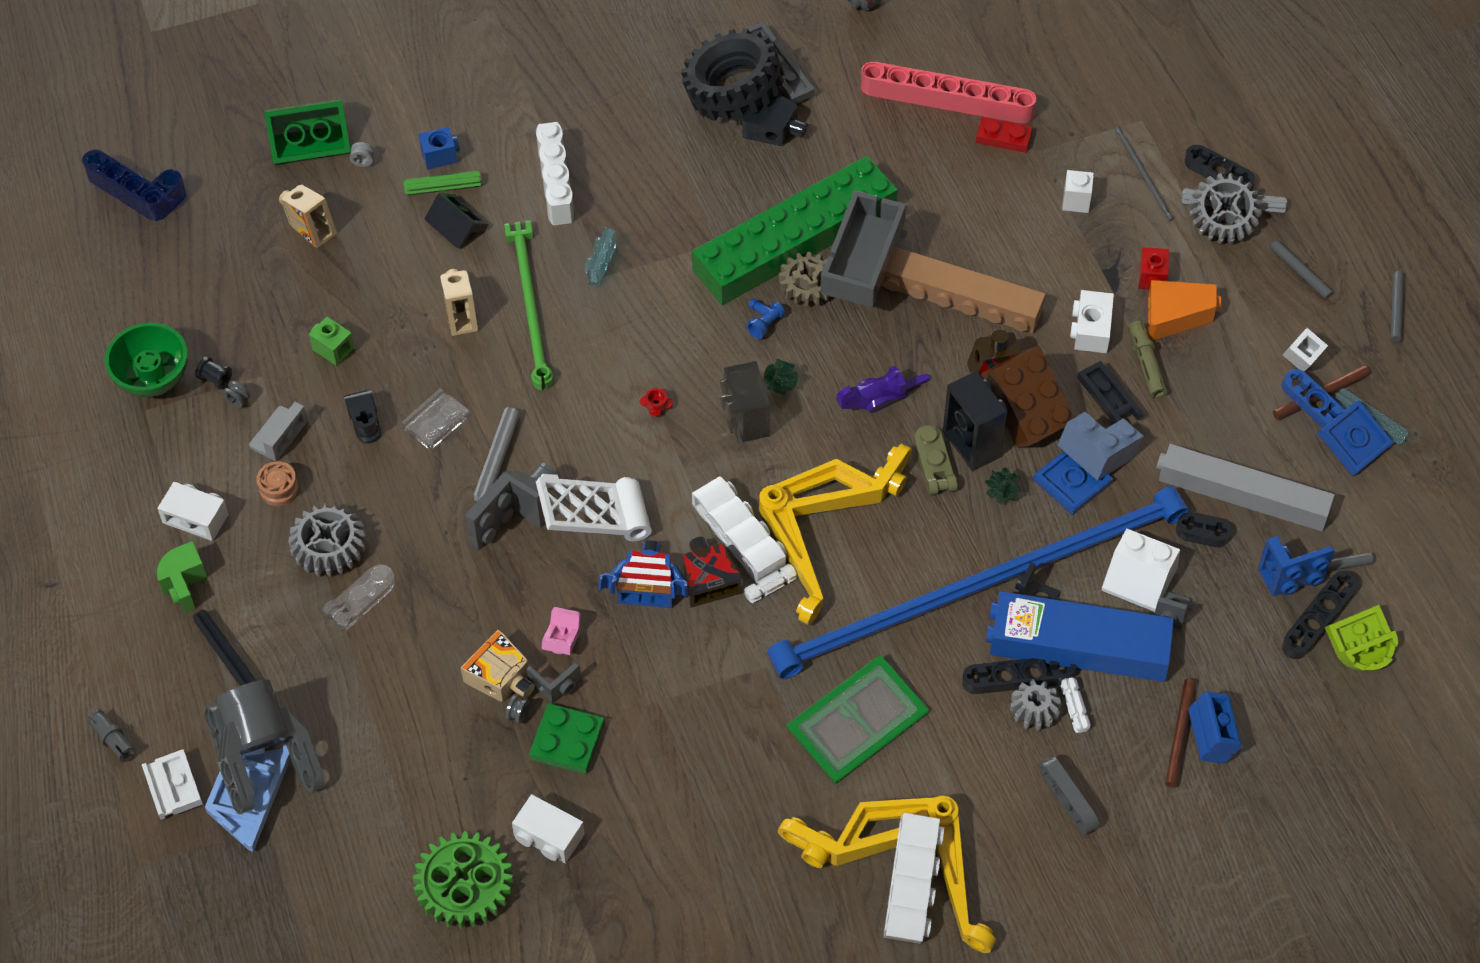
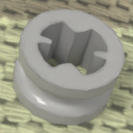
M357 142L352 145L349 158L354 165L367 167L372 164L375 151L370 144Z

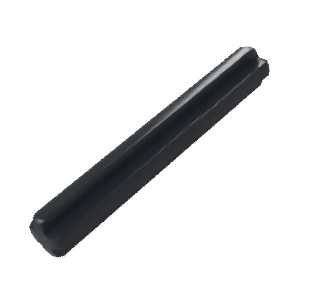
M202 609L193 615L195 624L239 686L257 681L207 610Z

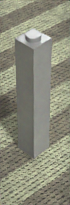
M1173 444L1169 445L1166 454H1160L1156 469L1161 470L1159 481L1322 532L1335 495Z

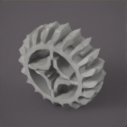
M1221 173L1217 175L1216 180L1210 176L1207 178V184L1200 182L1198 185L1199 190L1193 191L1192 197L1194 199L1190 200L1189 206L1193 209L1190 210L1189 215L1195 218L1192 223L1193 227L1201 226L1199 230L1200 235L1206 232L1209 233V241L1216 236L1218 237L1217 241L1219 244L1223 242L1224 238H1227V241L1231 244L1234 242L1235 237L1241 241L1244 239V233L1250 235L1253 232L1252 227H1257L1259 223L1257 218L1262 214V211L1258 208L1262 202L1259 199H1255L1258 196V190L1249 191L1252 186L1251 182L1245 185L1242 184V176L1237 181L1233 180L1232 173L1228 174L1227 179H1224ZM1220 192H1229V193H1232V194H1230V195H1224V194H1222V193H1220ZM1206 199L1214 210L1211 217L1208 216L1205 210L1204 201ZM1240 200L1246 208L1245 218L1240 215L1241 211L1237 208ZM1231 205L1229 211L1227 209L1226 211L1222 210L1220 212L1221 206H1223L1224 208V206L1229 207ZM1220 222H1227V223H1229L1230 225H1221V224H1219V223H1220Z
M325 503L322 509H318L314 505L312 508L313 512L311 513L303 510V519L295 518V526L290 527L291 536L288 540L291 547V555L296 559L299 567L304 566L307 573L314 570L318 577L323 571H326L330 577L332 571L335 570L342 575L343 567L345 566L352 569V561H360V553L365 552V542L367 540L364 524L359 521L356 512L351 514L348 507L341 510L337 503L333 508H329ZM312 533H315V535L310 539V542L306 545V542ZM349 535L347 542L341 547L340 544L343 541H345V537Z

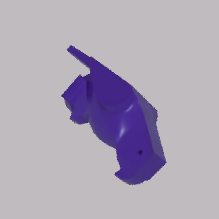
M892 366L889 368V372L882 377L868 378L861 381L855 387L850 388L847 386L837 393L836 400L841 409L861 408L868 410L870 413H875L908 397L906 392L929 381L930 377L927 373L904 380L899 369L896 366Z

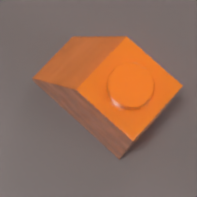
M1151 280L1148 293V336L1150 340H1156L1212 323L1215 312H1220L1221 296L1217 295L1216 284Z

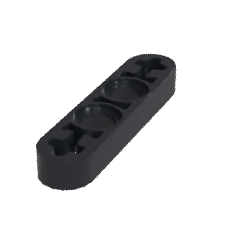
M1336 572L1286 633L1282 643V650L1287 657L1301 659L1306 656L1326 631L1325 627L1334 621L1353 597L1358 584L1356 577L1351 572ZM1347 583L1348 587L1345 586L1338 595L1336 591L1339 584ZM1325 599L1330 600L1335 604L1336 608L1326 610L1320 605V602ZM1308 619L1316 620L1320 628L1316 630L1308 629L1304 621ZM1301 634L1304 637L1301 646L1292 647L1291 644L1295 643Z
M1037 658L973 664L966 667L963 671L962 686L971 694L1018 690L1021 683L1030 686V681L1033 679L1040 686L1044 681H1046L1047 687L1061 685L1063 679L1075 676L1076 664H1071L1070 667L1063 666L1064 670H1067L1066 674H1061V671L1058 670L1059 662L1050 661V664H1046V660ZM1046 666H1049L1050 676H1046V674H1047V667H1046ZM1029 668H1036L1041 672V676L1030 678L1026 675L1025 671ZM1001 671H1007L1012 675V679L1004 682L999 680L996 674ZM988 673H991V682H988ZM971 675H977V678L980 679V682L974 683V680L971 679Z

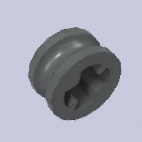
M230 381L228 388L222 391V396L231 405L241 408L244 405L243 400L250 398V393L240 383Z
M514 694L508 703L505 718L507 720L514 718L516 723L521 724L529 710L530 700L527 698L520 700L519 695Z

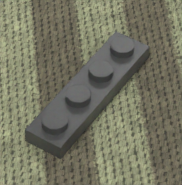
M764 21L747 28L750 34H753L756 30L760 31L762 37L767 35L771 43L773 42L784 70V76H782L783 86L778 87L786 98L797 104L815 96V88Z

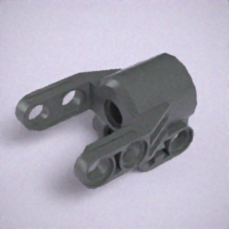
M259 680L229 690L216 697L214 705L205 708V721L218 754L217 763L236 813L244 814L252 811L254 808L255 793L241 755L262 748L272 747L282 742L286 743L300 784L308 792L323 789L324 776L309 733L285 707H279L270 680Z

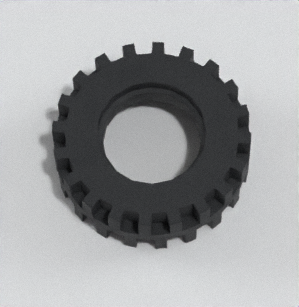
M735 29L729 30V34L721 36L720 33L716 34L715 40L711 42L705 40L702 42L703 47L700 50L694 48L691 51L692 59H685L684 64L686 68L681 69L682 82L695 111L698 110L702 117L709 115L710 120L716 121L719 116L723 118V121H729L731 116L737 115L738 119L744 118V113L751 111L752 114L758 112L757 107L761 104L767 106L770 103L769 97L778 95L777 86H783L784 83L782 78L784 70L773 42L771 43L767 35L762 37L761 32L757 30L753 34H750L749 29H743L741 33H736ZM742 68L754 69L747 77L736 83L726 86H715L717 81L731 71Z

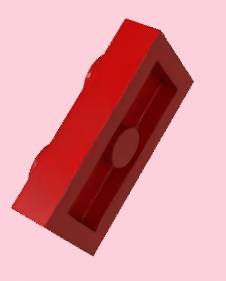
M981 117L976 135V143L1026 153L1032 134V127Z

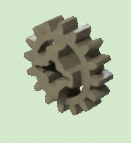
M807 252L806 257H802L800 253H797L796 260L790 257L787 258V265L782 264L781 273H779L780 291H786L785 298L790 299L794 297V304L804 301L805 306H808L810 301H814L816 305H819L820 298L827 301L829 296L821 294V274L827 259L822 261L821 254L816 255L815 258L811 257V252Z

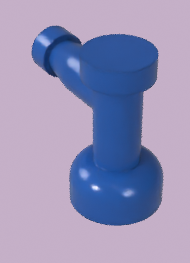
M753 298L750 300L748 307L756 310L763 316L760 319L752 318L746 323V328L754 338L760 340L767 334V326L776 318H781L785 315V309L778 302H774L769 307Z

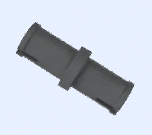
M103 710L93 711L91 716L94 717L95 721L88 716L87 723L100 736V742L104 746L109 747L121 762L129 761L132 756L127 751L135 755L136 749L123 736V730L120 726L114 725Z

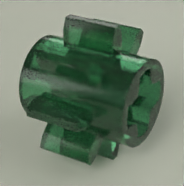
M776 359L775 364L768 365L764 372V381L769 384L767 390L782 395L786 394V390H792L798 381V374L793 370L795 365L780 359Z
M1006 467L1002 469V472L992 470L989 480L984 481L991 488L986 494L990 498L996 497V501L999 504L1009 499L1013 502L1016 493L1021 491V488L1015 483L1020 478L1015 473L1010 475V471Z

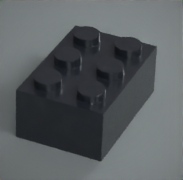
M977 371L947 385L943 433L972 472L1001 458L1006 416L1008 413L1005 403L1001 399H997L992 392L990 383L986 379H982Z

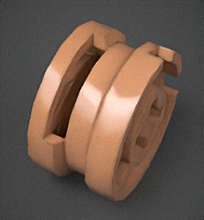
M270 462L264 465L256 476L260 496L269 505L284 506L292 502L298 494L299 486L296 473L292 466L285 462Z

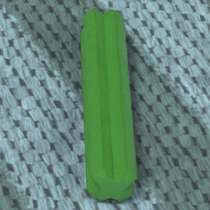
M480 171L405 179L404 190L409 195L477 187L482 184Z

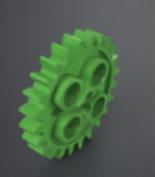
M467 831L463 832L461 839H457L455 833L452 832L451 841L448 842L443 837H439L440 846L436 847L430 843L429 849L431 854L421 853L423 863L415 864L416 872L419 874L413 875L414 884H417L413 888L415 896H419L417 898L419 906H425L424 909L427 916L435 912L434 918L436 923L446 918L447 927H450L454 920L458 921L460 929L463 928L465 921L468 920L471 926L475 927L476 919L479 917L483 922L487 923L486 914L490 912L497 916L496 905L506 906V900L503 896H511V888L508 885L513 884V876L510 875L513 871L511 864L507 863V853H501L499 843L491 847L492 842L489 836L481 842L478 832H476L472 839L468 838ZM463 856L471 857L470 861L466 863L458 862L459 858ZM440 876L448 877L447 881L443 883L435 882L436 878ZM483 876H490L492 878L487 883L478 882ZM460 896H467L469 898L464 903L455 902Z

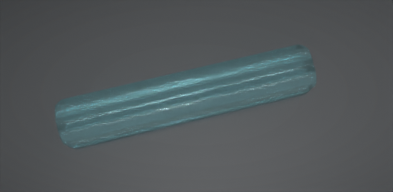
M1342 388L1336 394L1335 401L1345 409L1359 399L1387 435L1397 444H1403L1408 438V430L1345 388Z

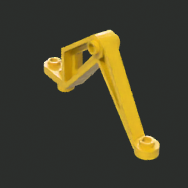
M900 444L898 447L893 446L887 456L888 462L884 468L880 466L877 469L873 478L838 459H834L775 485L767 486L760 492L759 513L766 521L776 540L780 541L785 547L787 559L796 570L800 581L809 594V598L804 597L797 607L796 612L799 614V621L808 626L814 622L823 606V596L795 516L881 503L887 493L897 497L907 480V477L901 474L911 457L912 448L904 444ZM833 480H837L852 488L803 498H794V495Z
M938 796L933 798L860 802L837 842L834 841L830 834L824 831L816 832L808 828L807 824L798 818L784 819L781 823L778 834L787 842L804 850L801 857L806 863L816 868H822L825 862L839 866L896 848L899 828L860 839L859 837L869 821L899 819L903 813L940 819L939 827H944L942 845H936L935 850L938 858H940V867L962 941L979 952H991L996 942L993 931L984 924L971 925L968 922L958 806L952 798Z

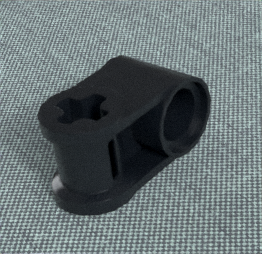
M371 388L345 395L344 399L350 420L352 419L358 440L366 444L378 440L381 435V429Z

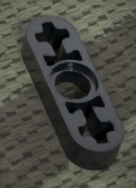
M1192 145L1186 150L1184 163L1190 170L1205 178L1211 176L1216 180L1217 175L1220 173L1215 172L1213 167H1224L1226 172L1221 173L1224 179H1227L1230 173L1234 174L1233 180L1236 181L1242 176L1243 180H1245L1242 184L1245 185L1251 182L1252 186L1249 191H1252L1255 176L1250 170L1202 145Z

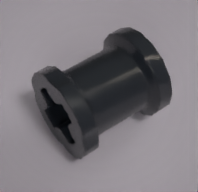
M205 356L198 363L195 376L200 380L206 379L214 383L215 387L221 390L228 385L232 377V368L227 365L222 367L214 363L212 358Z

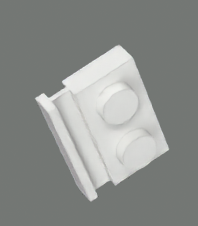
M183 749L155 759V762L148 765L146 763L142 764L161 820L172 813L176 815L203 804Z

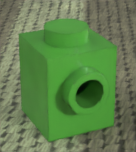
M328 317L320 324H316L309 333L312 350L336 366L355 349L352 333Z

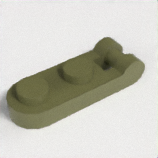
M931 425L920 427L915 433L914 446L928 494H938V491L946 489L948 492L957 491L956 477L953 474L940 430ZM938 477H944V479L936 480Z

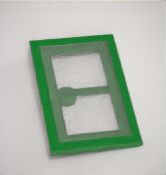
M880 654L789 722L786 728L832 782L836 784L930 711Z

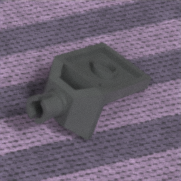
M541 462L531 475H527L524 472H503L465 515L470 545L480 550L485 543H490L498 528L503 523L509 522L514 512L541 528L544 525L545 518L536 481L542 474L557 475L555 470L548 464Z

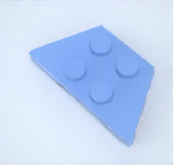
M286 744L283 745V749L265 751V748L241 755L255 793L252 811L244 814L236 813L221 772L218 774L205 806L206 812L252 852H254L291 759Z

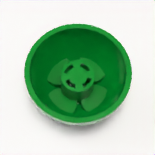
M142 323L123 330L111 341L105 353V367L112 381L123 391L138 397H154L171 390L183 377L188 362L187 346L183 337L175 329L160 323Z

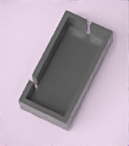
M854 190L831 248L830 256H828L821 274V294L873 308L905 224L906 204L883 198L881 201V217L879 218L876 217L878 196Z

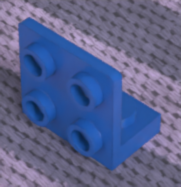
M1278 536L1267 539L1258 571L1273 597L1280 594L1289 595L1300 587L1306 585L1315 586L1325 579L1335 551L1332 546L1291 559L1287 546L1282 545Z

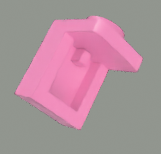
M553 607L550 625L542 639V649L556 654L570 655L579 637L581 613Z

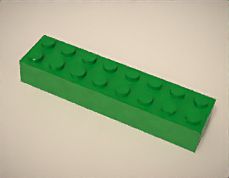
M865 156L692 250V270L723 306L781 273V265H787V258L790 257L796 260L797 253H800L802 257H806L807 252H811V256L833 245L854 190L878 196L876 217L880 218L882 199L885 198L897 202L898 189L871 159Z

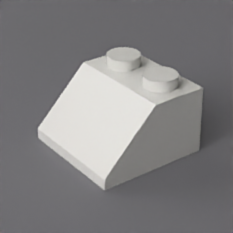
M1126 529L1115 549L1102 591L1155 612L1159 597H1163L1178 568L1180 549Z

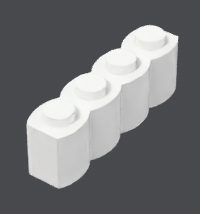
M558 122L538 124L536 136L548 219L553 226L569 224L574 219V208L562 128Z
M719 476L692 493V504L699 515L710 525L717 537L725 543L731 554L742 564L746 572L756 583L758 580L780 570V568L786 565L787 552L780 541L775 542L769 536L770 531L763 521L759 522L753 516V510L748 502H742L737 497V491L731 482H726Z
M908 813L901 815L883 938L920 944L923 942V937H929L931 919L926 918L927 907H933L936 891L935 888H931L932 875L937 876L940 858L935 857L936 845H942L944 827H939L940 819Z

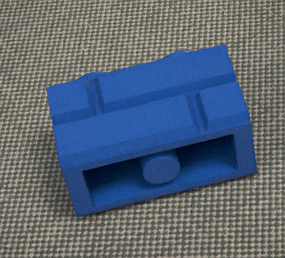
M1204 692L1197 699L1198 702H1194L1188 709L1198 753L1202 761L1219 764L1226 763L1233 756L1232 754H1235L1242 747L1230 697L1227 694Z

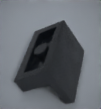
M438 193L425 216L426 222L456 248L460 249L465 245L471 232L484 233L489 225L455 194Z

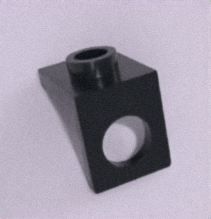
M1030 562L1026 573L1020 574L1015 589L1019 590L1021 595L1033 596L1035 593L1043 592L1049 596V599L1057 600L1059 596L1058 590L1033 581L1036 564Z

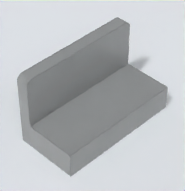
M294 402L289 409L278 406L249 443L250 449L273 461H278L308 422L304 406L297 402Z

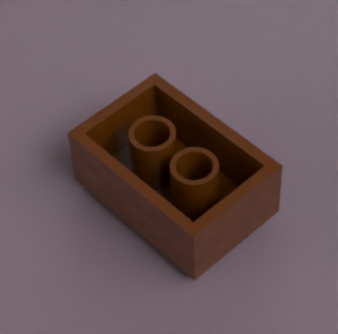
M1040 346L1027 349L981 373L983 378L990 383L992 392L997 399H1001L1007 407L1006 425L1017 448L1030 446L1064 428L1067 422L1075 418Z

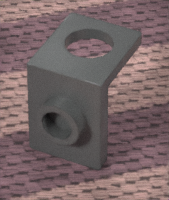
M1165 591L1163 597L1158 599L1154 615L1174 618L1173 627L1181 629L1190 598Z
M576 662L551 684L531 666L527 668L528 680L552 704L563 695L567 696L574 690L576 683L581 680L580 666Z

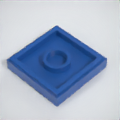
M1359 399L1317 432L1351 476L1358 473L1394 443Z
M1064 451L1033 475V480L1072 516L1113 483V478L1109 474L1097 481Z

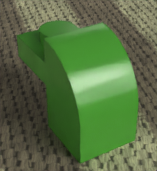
M193 541L170 550L163 556L157 568V577L163 594L170 593L174 604L180 603L184 613L195 609L187 586L207 578Z

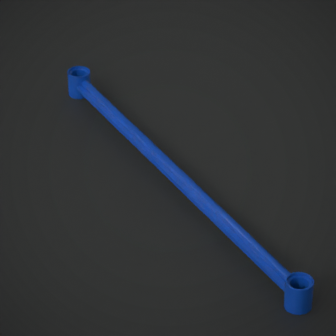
M1174 486L1166 487L1154 496L1153 504L793 647L789 640L779 641L768 649L767 654L779 678H791L803 669L801 662L1016 577L1021 573H1026L1030 562L1036 564V569L1123 534L1126 529L1133 530L1163 517L1168 524L1177 523L1182 514L1189 512V508Z

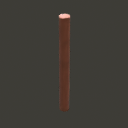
M1364 365L1321 388L1330 395L1370 375V371ZM1317 396L1309 397L1310 404L1320 400ZM1292 401L1273 410V415L1276 420H1280L1301 408Z
M1189 678L1185 679L1166 775L1165 785L1170 788L1177 787L1190 717L1188 709L1192 705L1196 681Z

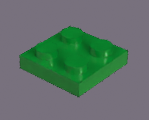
M548 703L529 753L530 760L587 774L604 726V718Z

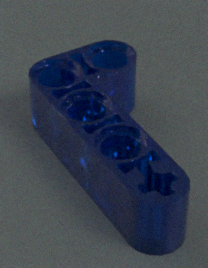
M90 150L82 158L88 180L92 184L152 221L164 219L186 198L187 193L182 175L177 170H165L150 182L100 150Z

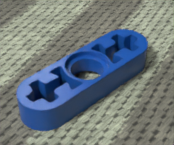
M1292 369L1282 379L1281 387L1283 391L1321 428L1345 410L1303 370ZM1299 380V385L1295 387L1291 385L1292 381ZM1308 388L1309 391L1303 397L1301 394ZM1309 397H1319L1323 404L1322 407H1312L1309 403ZM1327 408H1329L1330 411L1327 412V414H1326L1325 416H1323L1322 413H1323Z

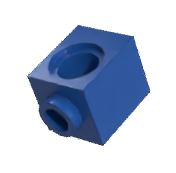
M449 127L418 134L427 170L457 163L456 152L460 151L457 136L452 137Z

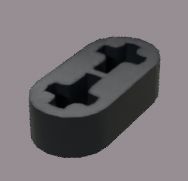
M1187 512L1179 517L1176 533L1182 540L1211 547H1223L1229 541L1231 527L1223 519ZM1187 523L1193 524L1192 530L1186 529ZM1215 529L1221 531L1220 537L1215 536Z

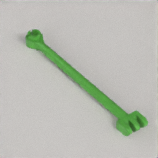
M525 221V230H521L520 222H515L516 231H511V226L507 223L504 224L507 243L515 242L535 363V369L531 374L532 384L536 389L542 390V377L539 375H545L544 383L547 390L553 385L554 379L553 372L546 367L526 247V240L533 239L531 221Z

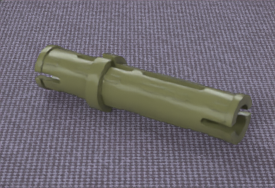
M1135 321L1128 326L1134 344L1133 352L1140 361L1150 397H1154V399L1161 398L1168 391L1155 357V345L1148 336L1145 322Z

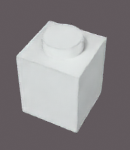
M1067 170L1062 210L1089 213L1093 173Z
M1306 328L1284 352L1283 356L1298 369L1305 372L1328 345Z

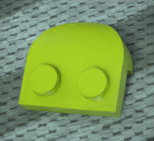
M1380 605L1325 627L1337 657L1343 664L1359 671L1378 670L1387 666L1393 660L1392 656L1395 647L1398 646V637L1396 630L1390 631Z

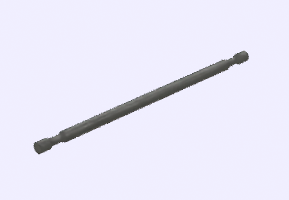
M1116 126L1115 131L1119 134L1122 143L1161 209L1165 212L1169 222L1172 221L1173 217L1168 212V208L1126 137L1122 134L1120 127Z

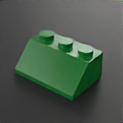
M342 98L268 109L264 112L273 164L351 152Z

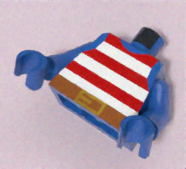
M646 540L643 542L642 551H629L627 558L621 560L610 573L600 575L598 591L606 588L610 589L611 594H615L616 589L618 604L672 608L674 596L684 595L685 598H688V583L685 581L677 565L670 563L669 554L659 553L660 544L654 540Z

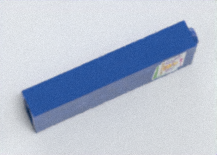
M999 591L998 603L992 602L989 619L995 620L994 626L988 625L986 642L991 643L990 655L1014 659L1037 658L1046 660V664H1050V661H1057L1059 666L1070 667L1071 664H1076L1078 669L1165 682L1169 667L1174 618Z

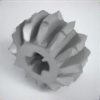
M1034 679L1030 681V686L1021 683L1018 691L1012 693L1011 700L1013 702L1010 704L1011 712L1015 713V722L1024 721L1025 730L1030 725H1034L1038 732L1041 729V724L1049 728L1052 725V721L1056 720L1060 713L1058 708H1060L1061 700L1056 697V689H1047L1046 681L1041 686L1037 685Z

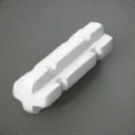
M787 564L780 568V572L775 571L758 580L757 585L753 583L746 587L744 594L748 601L754 603L761 599V595L767 596L785 586L784 582L790 583L795 580L797 572L791 564Z
M1074 677L1065 678L1061 682V689L1063 695L1066 696L1064 699L1070 718L1073 720L1074 731L1076 733L1087 732L1090 730L1091 724L1088 716L1085 714L1087 711L1081 692L1078 691L1077 680Z

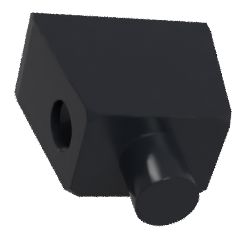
M779 94L777 96H770V103L767 106L763 104L758 106V112L754 114L751 111L747 112L742 121V138L777 146L784 145L790 134L803 138L808 126L807 123L798 120L797 104Z

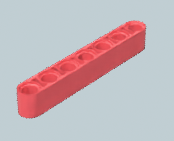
M868 62L862 67L861 90L869 96L1021 124L1031 122L1035 115L1036 95L1028 89L880 62Z

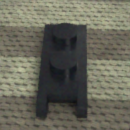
M1102 361L1078 372L1077 379L1113 424L1122 420L1121 417L1129 413L1136 420L1143 418L1141 409Z

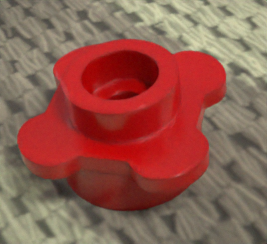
M652 388L647 391L645 396L641 397L640 405L646 407L651 416L658 417L663 410L670 409L673 406V400L667 398V394L663 389Z

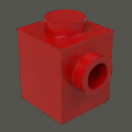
M1142 247L1139 260L1138 289L1149 290L1151 280L1167 281L1169 249Z

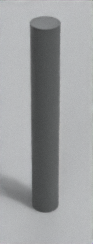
M1275 240L1270 245V248L1323 298L1327 300L1333 295V291L1278 240Z
M1395 271L1392 280L1390 340L1395 343L1400 342L1402 337L1404 273L1401 271Z
M1369 552L1335 558L1331 560L1328 571L1372 564L1373 556Z

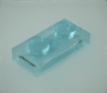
M605 228L601 237H597L595 240L594 254L592 258L588 257L584 272L588 276V285L599 287L616 248L615 230Z

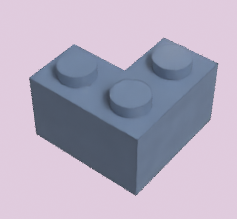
M1084 412L1067 422L1058 446L1098 481L1134 458L1143 435L1124 418L1105 429L1089 414Z

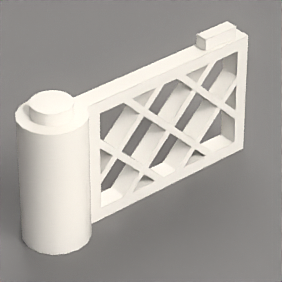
M542 474L536 481L547 530L624 535L628 541H640L651 535L652 529L639 482L635 479L624 477L616 483L559 479L558 475ZM547 488L555 489L562 496L557 500L548 493ZM579 490L587 498L582 502L570 491ZM608 492L610 503H606L595 493ZM564 498L577 507L574 513L560 503ZM589 500L603 510L599 515L586 505ZM556 509L568 520L555 521L553 510ZM579 511H582L593 522L585 523L576 515ZM605 512L615 520L616 525H611L602 518Z

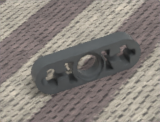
M1051 756L1038 763L1042 778L1078 830L1086 835L1097 829L1099 821L1095 812L1058 759Z

